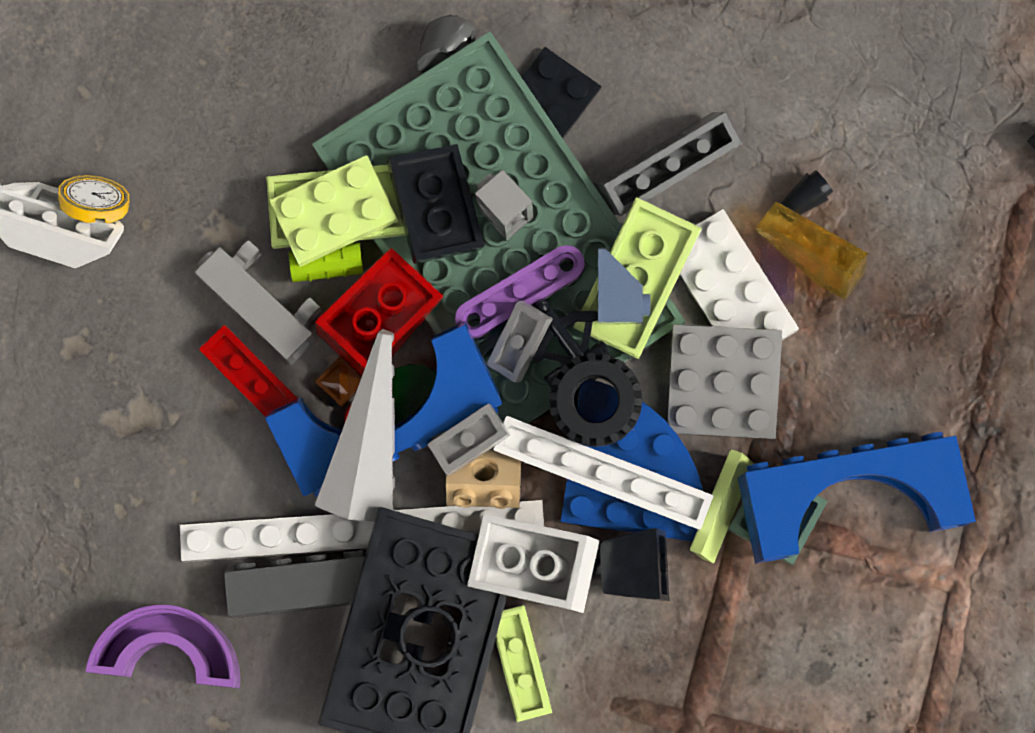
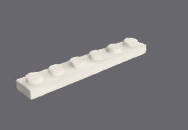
M506 416L503 424L511 436L497 444L493 449L494 451L701 530L714 495Z

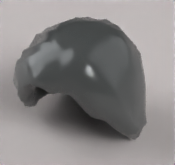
M451 14L429 22L420 40L418 57L415 61L416 70L425 73L474 42L475 26L469 20Z

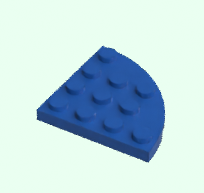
M590 379L580 385L577 412L582 418L591 422H601L614 414L618 405V395L613 386ZM642 402L638 421L627 436L611 445L587 446L703 491L697 469L683 442L670 425L644 402ZM569 479L566 481L561 522L632 533L657 528L666 531V538L693 541L698 530Z

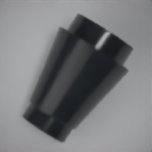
M815 170L810 175L806 173L784 200L779 203V206L793 220L797 216L799 217L828 201L827 197L833 193V190L823 176Z

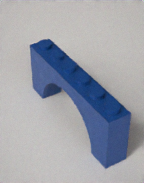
M466 321L432 336L431 341L437 360L436 379L424 403L412 415L395 425V453L393 455V462L400 458L399 452L409 447H412L413 451H417L428 446V443L432 441L431 437L448 431L488 403L492 405L496 413L499 412L497 407L502 405V397ZM301 397L269 412L265 419L303 497L312 492L315 497H318L342 429L333 427L318 418Z
M935 432L921 436L922 442L909 444L908 438H901L886 442L887 448L875 450L873 444H866L852 448L853 454L840 456L839 450H832L817 454L818 460L805 462L804 456H797L782 460L783 466L769 468L768 462L747 466V472L737 477L755 564L791 558L799 554V528L806 509L825 488L848 480H871L884 483L899 490L919 508L926 520L929 532L962 527L976 522L957 436L944 437L943 432Z

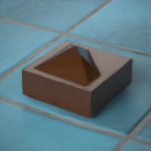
M339 356L315 383L342 408L356 394L362 376Z

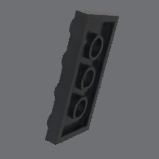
M544 47L522 76V79L563 139L602 87L547 47Z

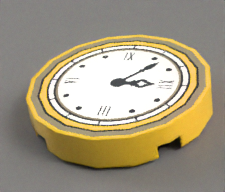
M89 175L75 176L64 180L58 187L57 202H60L59 207L62 212L73 219L86 223H95L96 218H105V223H112L123 218L128 212L129 193L122 185L113 180Z

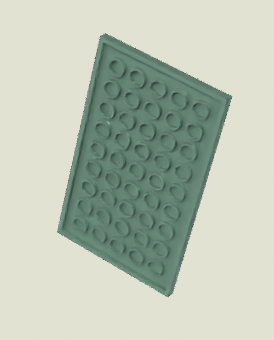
M491 31L312 144L328 170H336L366 155L372 166L387 165L386 161L389 157L458 144L485 247L474 252L413 264L406 236L374 239L383 255L390 248H393L443 295V299L425 318L435 335L456 325L455 315L462 304L554 249L564 245L573 246L582 253L585 262L583 274L578 280L545 300L549 303V308L553 309L559 318L573 311H581L598 277V249H606L610 252L622 227ZM502 169L530 198L534 217L508 241L478 210L475 195L479 191L477 185L490 173L496 176ZM564 260L559 266L561 270L568 272L572 270L573 263L569 260ZM670 297L644 350L670 334L673 324H685L686 322ZM471 315L467 319V324L471 327H476L480 324L481 319L477 315ZM506 323L486 335L474 339L486 364ZM575 323L566 328L581 347L583 332L574 329ZM554 336L549 341L546 351L568 356ZM590 337L589 349L599 343V340ZM605 343L610 350L608 355H611V357L620 359L624 363L633 358V356ZM543 358L541 362H535L532 359L522 381L517 383L487 366L502 397V405L497 407L499 410L497 415L504 423L506 416L531 424L550 411L549 392H551V387L544 377L557 367L562 366L561 363L547 358ZM593 378V379H590V380H595V381H597V380H599V378ZM580 386L577 388L575 395L580 392Z

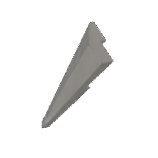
M384 329L378 332L315 503L316 507L347 520L375 521L378 507L395 511L393 509V489L395 488V477H393L395 415L394 398H392V378L394 376L392 342L394 340V333Z

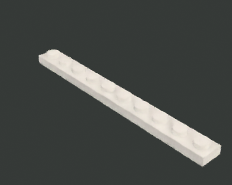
M542 500L520 501V508L498 509L495 507L471 506L463 508L447 506L395 510L478 535L484 514L544 527ZM331 514L180 525L181 561L195 562L367 550L374 521L347 520L338 515Z

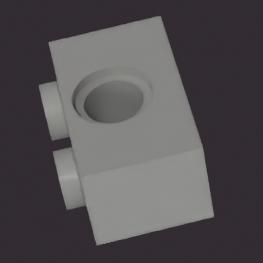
M503 169L496 176L490 173L477 185L479 191L475 195L478 210L506 241L534 218L532 201Z

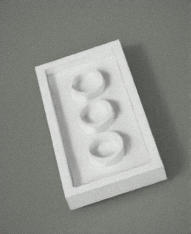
M724 209L697 224L696 226L701 227L702 230L679 276L709 324L722 327L782 330V340L796 333L799 330L797 324Z

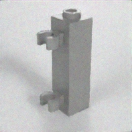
M249 240L241 246L233 258L221 247L215 252L210 251L205 254L197 265L199 268L195 271V274L285 361L292 365L316 341L313 334L306 327L322 313L320 307L309 298L292 315L245 271L262 255L259 249Z

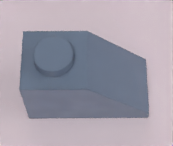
M598 249V323L643 324V316H650V294H643L642 284L606 249Z

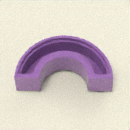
M172 605L141 607L115 620L106 628L95 643L85 671L95 674L131 677L135 664L145 652L156 646L171 644L178 646L190 657L195 667L196 684L240 689L238 659L231 642L223 631L206 617L191 610Z

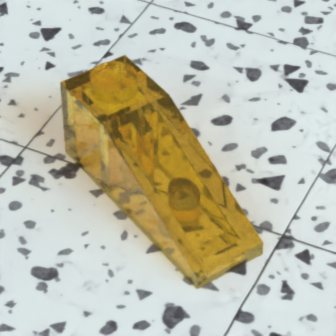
M778 202L773 204L756 227V231L812 281L844 300L848 298L865 274L867 252Z

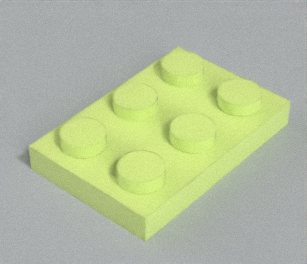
M367 155L269 200L300 267L398 222Z

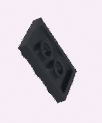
M458 144L388 158L386 162L413 264L474 252L485 247Z

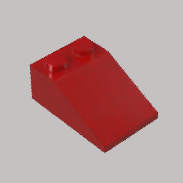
M390 248L315 321L316 334L362 376L378 332L384 329L394 333V340L392 342L393 357L443 299V295L393 248Z

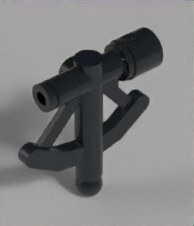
M541 299L536 302L535 308L553 319L533 360L541 362L543 358L558 361L562 365L544 377L551 388L554 377L558 375L559 370L564 364L567 365L572 361L571 359L577 356L587 355L586 353L608 354L610 352L603 340L589 349L592 324L598 320L597 311H573L559 318L555 311L549 308V303L546 300ZM576 322H585L581 347L566 328ZM554 336L568 356L546 351L549 341Z

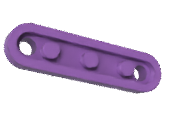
M569 245L554 249L462 304L455 315L456 325L464 321L467 323L469 316L477 315L481 319L480 324L476 327L468 325L474 339L486 335L508 321L517 301H525L529 305L534 306L538 300H545L578 280L583 274L585 265L582 253L577 248ZM569 260L573 263V268L565 272L561 270L559 265L562 261Z

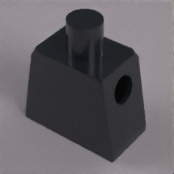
M657 528L648 529L600 543L601 558L595 559L591 581L602 580L603 594L670 601L666 531Z

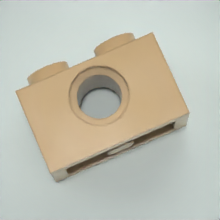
M488 450L454 474L446 475L447 506L463 508L471 506L495 507L498 509L520 508L521 461L500 452Z

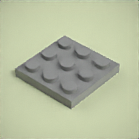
M673 324L667 423L677 434L776 439L782 330Z

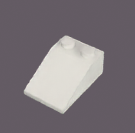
M484 514L467 586L584 613L599 540L586 535Z

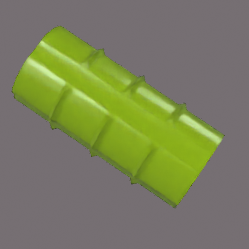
M360 242L351 243L301 267L293 252L289 251L288 253L292 282H311L312 280L325 278L329 280V278L363 274Z

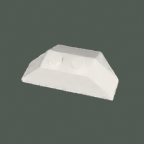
M40 182L12 183L3 186L0 184V238L10 248L76 269L110 254L124 231V225L118 220L112 223H105V218H96L95 223H86L68 216L59 207L60 202H57L58 188Z

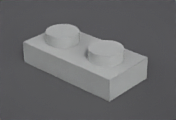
M517 301L486 365L515 383L521 382L553 318L525 301Z
M488 403L428 443V446L446 475L450 476L511 435L492 405Z

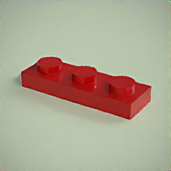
M225 324L199 348L200 352L265 417L269 412L298 399Z

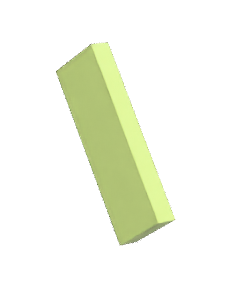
M732 449L729 451L712 495L714 496L701 530H697L690 547V551L711 563H714L741 498L737 477L747 472V466L755 464L743 453Z
M525 606L504 610L495 640L516 721L520 722L550 714L552 709Z

